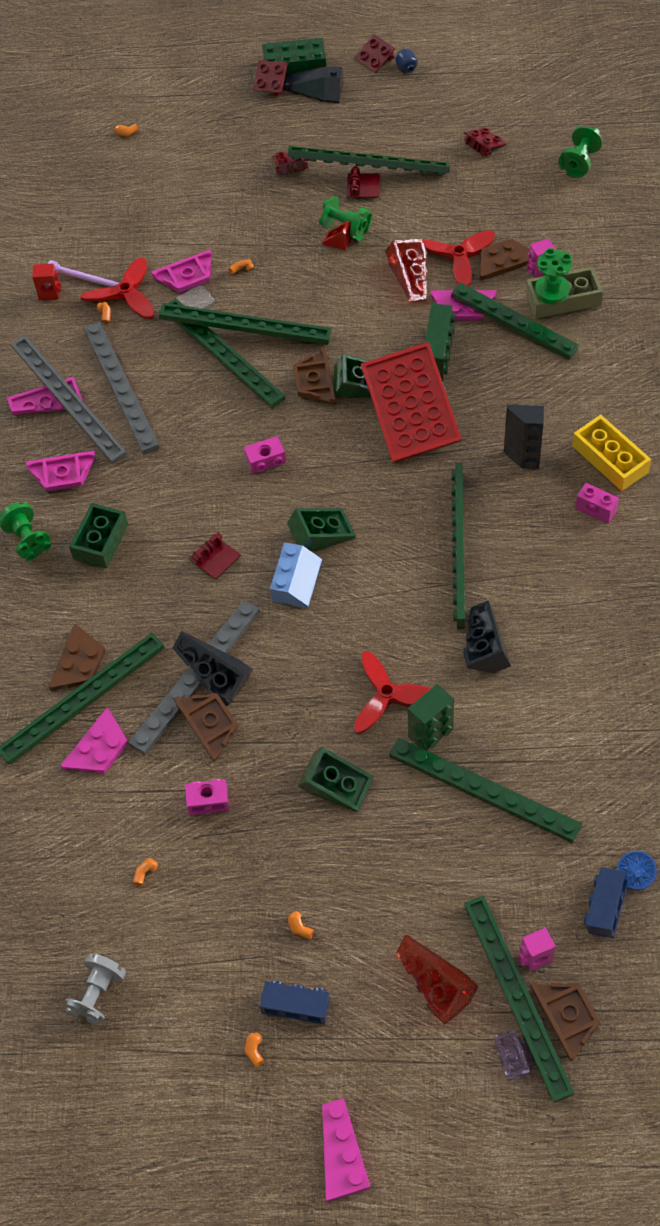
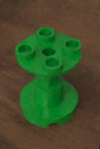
M577 126L572 133V141L575 147L563 150L558 159L560 169L567 171V175L581 178L588 173L591 167L588 153L598 152L603 143L599 135L600 131L597 128Z
M337 196L324 201V211L319 219L320 225L328 228L335 219L343 223L349 220L351 222V238L361 241L365 237L363 233L368 232L372 221V214L370 213L372 211L370 209L362 207L357 213L347 211L346 213L339 210V198Z
M548 248L538 258V269L545 276L539 278L536 282L535 294H537V298L541 302L555 305L557 302H564L569 296V282L562 276L569 273L573 262L571 254Z
M16 502L1 511V530L5 533H15L16 536L23 538L16 548V553L20 558L30 562L36 556L51 548V539L48 533L44 531L31 532V521L34 518V511L28 503L23 502V504H19Z

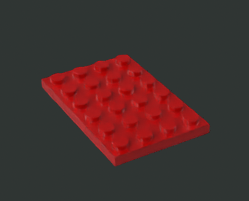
M429 342L361 364L393 463L462 441Z

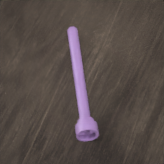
M52 260L48 262V264L54 263L55 270L64 275L108 287L119 284L115 281L61 267L58 262Z

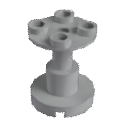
M89 953L84 961V965L91 971L86 981V985L89 987L81 1002L74 999H66L64 1003L68 1007L66 1011L73 1016L80 1014L86 1017V1021L98 1025L99 1021L105 1019L103 1014L93 1008L100 992H106L110 981L122 982L126 975V970L122 968L120 971L117 969L118 963L104 956L95 954L94 958H92V953Z

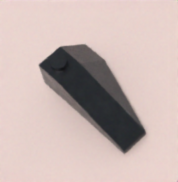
M326 66L285 75L283 90L295 94H306L308 98L316 97L321 102L339 103L343 85V68Z

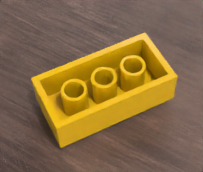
M599 415L574 432L572 447L621 491L649 473L651 459L602 415Z

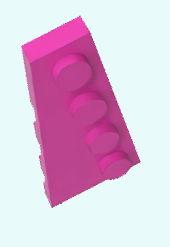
M344 1098L322 1105L326 1203L371 1189Z

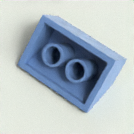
M284 542L270 587L271 601L308 608L322 559L302 545Z

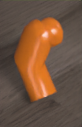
M136 124L130 127L117 125L114 128V132L122 137H128L139 131Z
M250 259L237 261L228 270L233 275L244 267L247 271H250L254 268V264H252Z
M106 302L98 303L97 310L102 312L101 322L109 323L111 315L109 305Z
M147 858L139 864L135 870L133 884L143 886L145 873L148 870L155 871L158 867V862L152 858Z
M292 912L288 916L291 931L296 935L311 939L314 929L303 926L300 912Z
M258 1032L250 1033L247 1036L244 1050L255 1067L260 1066L264 1062L257 1051L258 1044L262 1041V1036Z

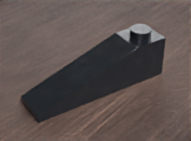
M489 600L471 607L468 621L469 632L466 634L467 644L463 650L467 668L496 673L511 667L508 653Z
M183 631L180 632L172 647L183 662L195 672L196 678L202 681L208 688L209 694L217 693L226 706L240 692L253 671L251 667L239 659Z

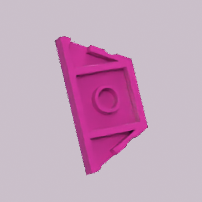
M211 250L152 271V277L178 293L210 282Z
M431 290V298L437 304L452 305L455 321L482 320L483 314L451 298L453 290ZM476 290L491 299L496 298V290Z
M94 451L27 461L26 466L44 490L49 492L83 486L96 456Z
M108 708L104 710L60 765L62 770L77 769L80 772L88 773L92 771L105 774L128 745L125 735Z

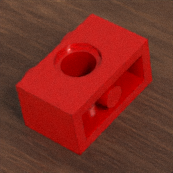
M54 263L34 264L32 278L38 299H59L62 285L61 282H58L59 273L58 270H55Z

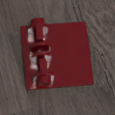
M373 34L354 59L377 73L386 60H394L393 51L395 48Z
M258 60L253 91L274 92L273 95L280 96L283 90L288 63Z
M487 128L464 132L467 135L464 139L466 144L476 149L485 157H489L492 154L491 148L507 144L501 137L490 133V130Z
M278 152L272 156L277 174H287L288 169L289 173H291L290 164H293L294 172H296V167L297 172L305 171L308 168V163L305 162L308 161L306 158L294 160L288 157V153Z
M354 166L351 169V173H348L346 198H379L380 173H360L359 167Z
M214 533L189 558L190 561L214 579H217L241 556L239 552L221 540L223 536L220 533Z

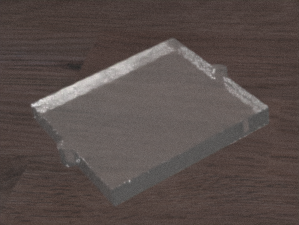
M202 285L176 297L184 306L206 309L216 304L210 292H207Z

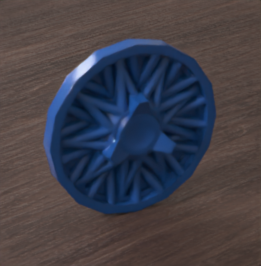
M628 852L618 862L617 870L626 872L629 880L627 888L645 889L656 878V863L645 852Z

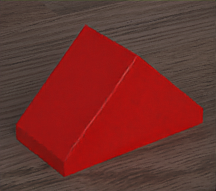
M348 220L328 231L322 244L346 251L352 240L350 236L351 222Z

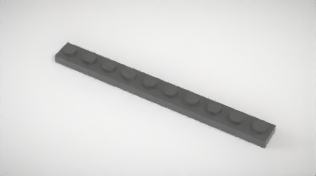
M97 322L84 327L88 340L143 455L160 449L157 439L101 323Z
M26 335L11 343L13 350L112 464L127 455L126 450Z
M243 600L209 642V645L228 653L258 616L260 609ZM191 667L187 669L128 742L130 747L146 755L181 712L174 702V698L180 696V698L192 697L202 686L203 682L196 678V674Z

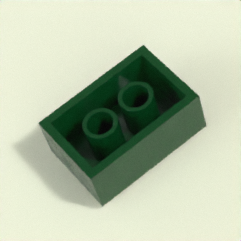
M91 503L69 546L72 558L107 568L128 527L126 513Z
M438 684L408 707V737L424 750L434 748L443 736H448L453 730L454 698Z

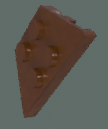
M513 239L482 248L480 280L482 281L527 266L529 264L528 253L530 249Z
M321 348L320 353L314 356L309 355L304 360L293 365L298 396L336 404L325 348Z
M74 624L49 685L51 691H55L56 688L68 686V688L76 687L79 684L85 683L98 671L105 648L78 625Z
M217 693L204 696L192 695V697L186 698L175 697L174 702L213 762H215L238 728V724Z
M537 982L531 983L530 988L569 1061H573L600 1025L596 1013L579 983H568L566 985L561 983H551V985L538 984Z

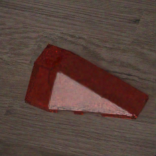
M423 240L392 241L385 250L390 268L410 302L426 301L427 282L425 281V273L427 272V267H425V260L427 259V252Z
M405 935L396 953L408 974H412L418 984L416 988L419 993H423L428 1001L426 1005L429 1010L443 1024H447L470 1004L479 986L463 971L409 935Z

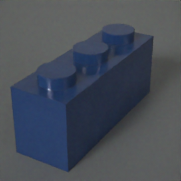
M601 867L599 875L596 874L594 879L595 891L594 894L591 893L589 898V913H585L584 925L589 934L614 939L629 882L625 871Z
M276 980L271 982L265 981L260 1003L261 1014L325 1025L330 1004V993L322 988H314L312 990L306 989L299 984L289 986Z

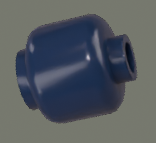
M410 49L400 50L395 58L399 70L403 73L413 72L418 64L413 51Z

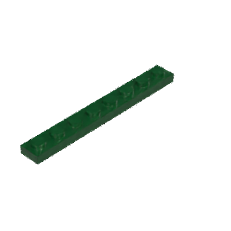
M461 282L451 293V298L568 360L578 350L579 344Z

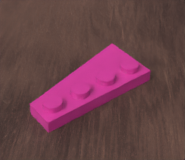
M75 378L64 379L82 400ZM45 386L7 397L12 415L65 410Z

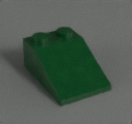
M342 354L334 365V393L348 398L371 397L361 368V364L368 362V360Z
M296 508L287 522L296 544L304 546L309 551H318L356 537L343 508Z
M321 747L314 751L298 787L318 798L358 812L374 776L326 748Z

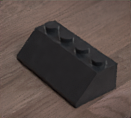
M507 404L503 453L520 468L539 469L544 427V406Z

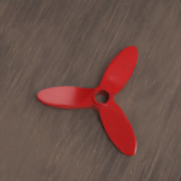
M486 230L468 237L460 245H448L438 241L420 239L417 240V246L430 253L450 259L453 262V273L457 284L459 285L461 282L469 287L471 283V266L468 258L482 252V248L490 246L494 241L495 232Z
M140 257L133 261L124 273L121 283L112 287L85 292L80 295L81 300L87 302L110 299L124 300L129 308L138 316L144 319H152L154 317L152 305L141 292L136 290L142 283L147 271L146 259Z
M364 651L361 657L362 665L366 676L377 693L357 717L354 724L355 734H361L370 729L383 715L389 705L394 703L410 707L431 688L413 684L393 685L390 683L388 675L377 657L369 651Z

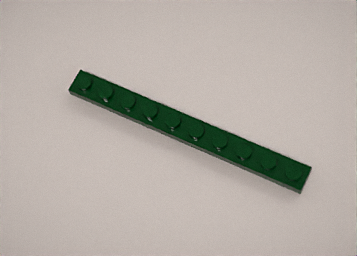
M289 146L288 157L294 160L306 158L308 161L313 162L323 160L325 163H333L335 161L342 165L354 163L356 166L361 167L371 165L373 168H381L383 166L390 170L402 168L404 171L409 172L420 170L421 173H429L431 171L438 175H445V173H449L450 169L449 162Z
M175 298L174 300H172L171 302H169V304H176V305H182V306H184V305H183L179 300H177L176 298ZM176 322L270 408L273 409L285 400V395L209 327Z
M162 303L159 313V319L325 345H329L331 328L169 303Z
M455 463V470H451V481H455V485H452V496H455V500H452V511H455V515H452V526H456V530H452V542H456V546H452V557H456V562H452V573H456V578H453V589H456V594H453V605H457V610H453V621H457V629H465L463 463Z
M150 633L0 746V756L8 765H11L165 649L164 644L153 633Z
M401 738L397 739L389 753L390 758L570 843L575 841L582 827V823Z
M484 895L465 902L466 912L552 1102L556 1103L573 1096V1088Z

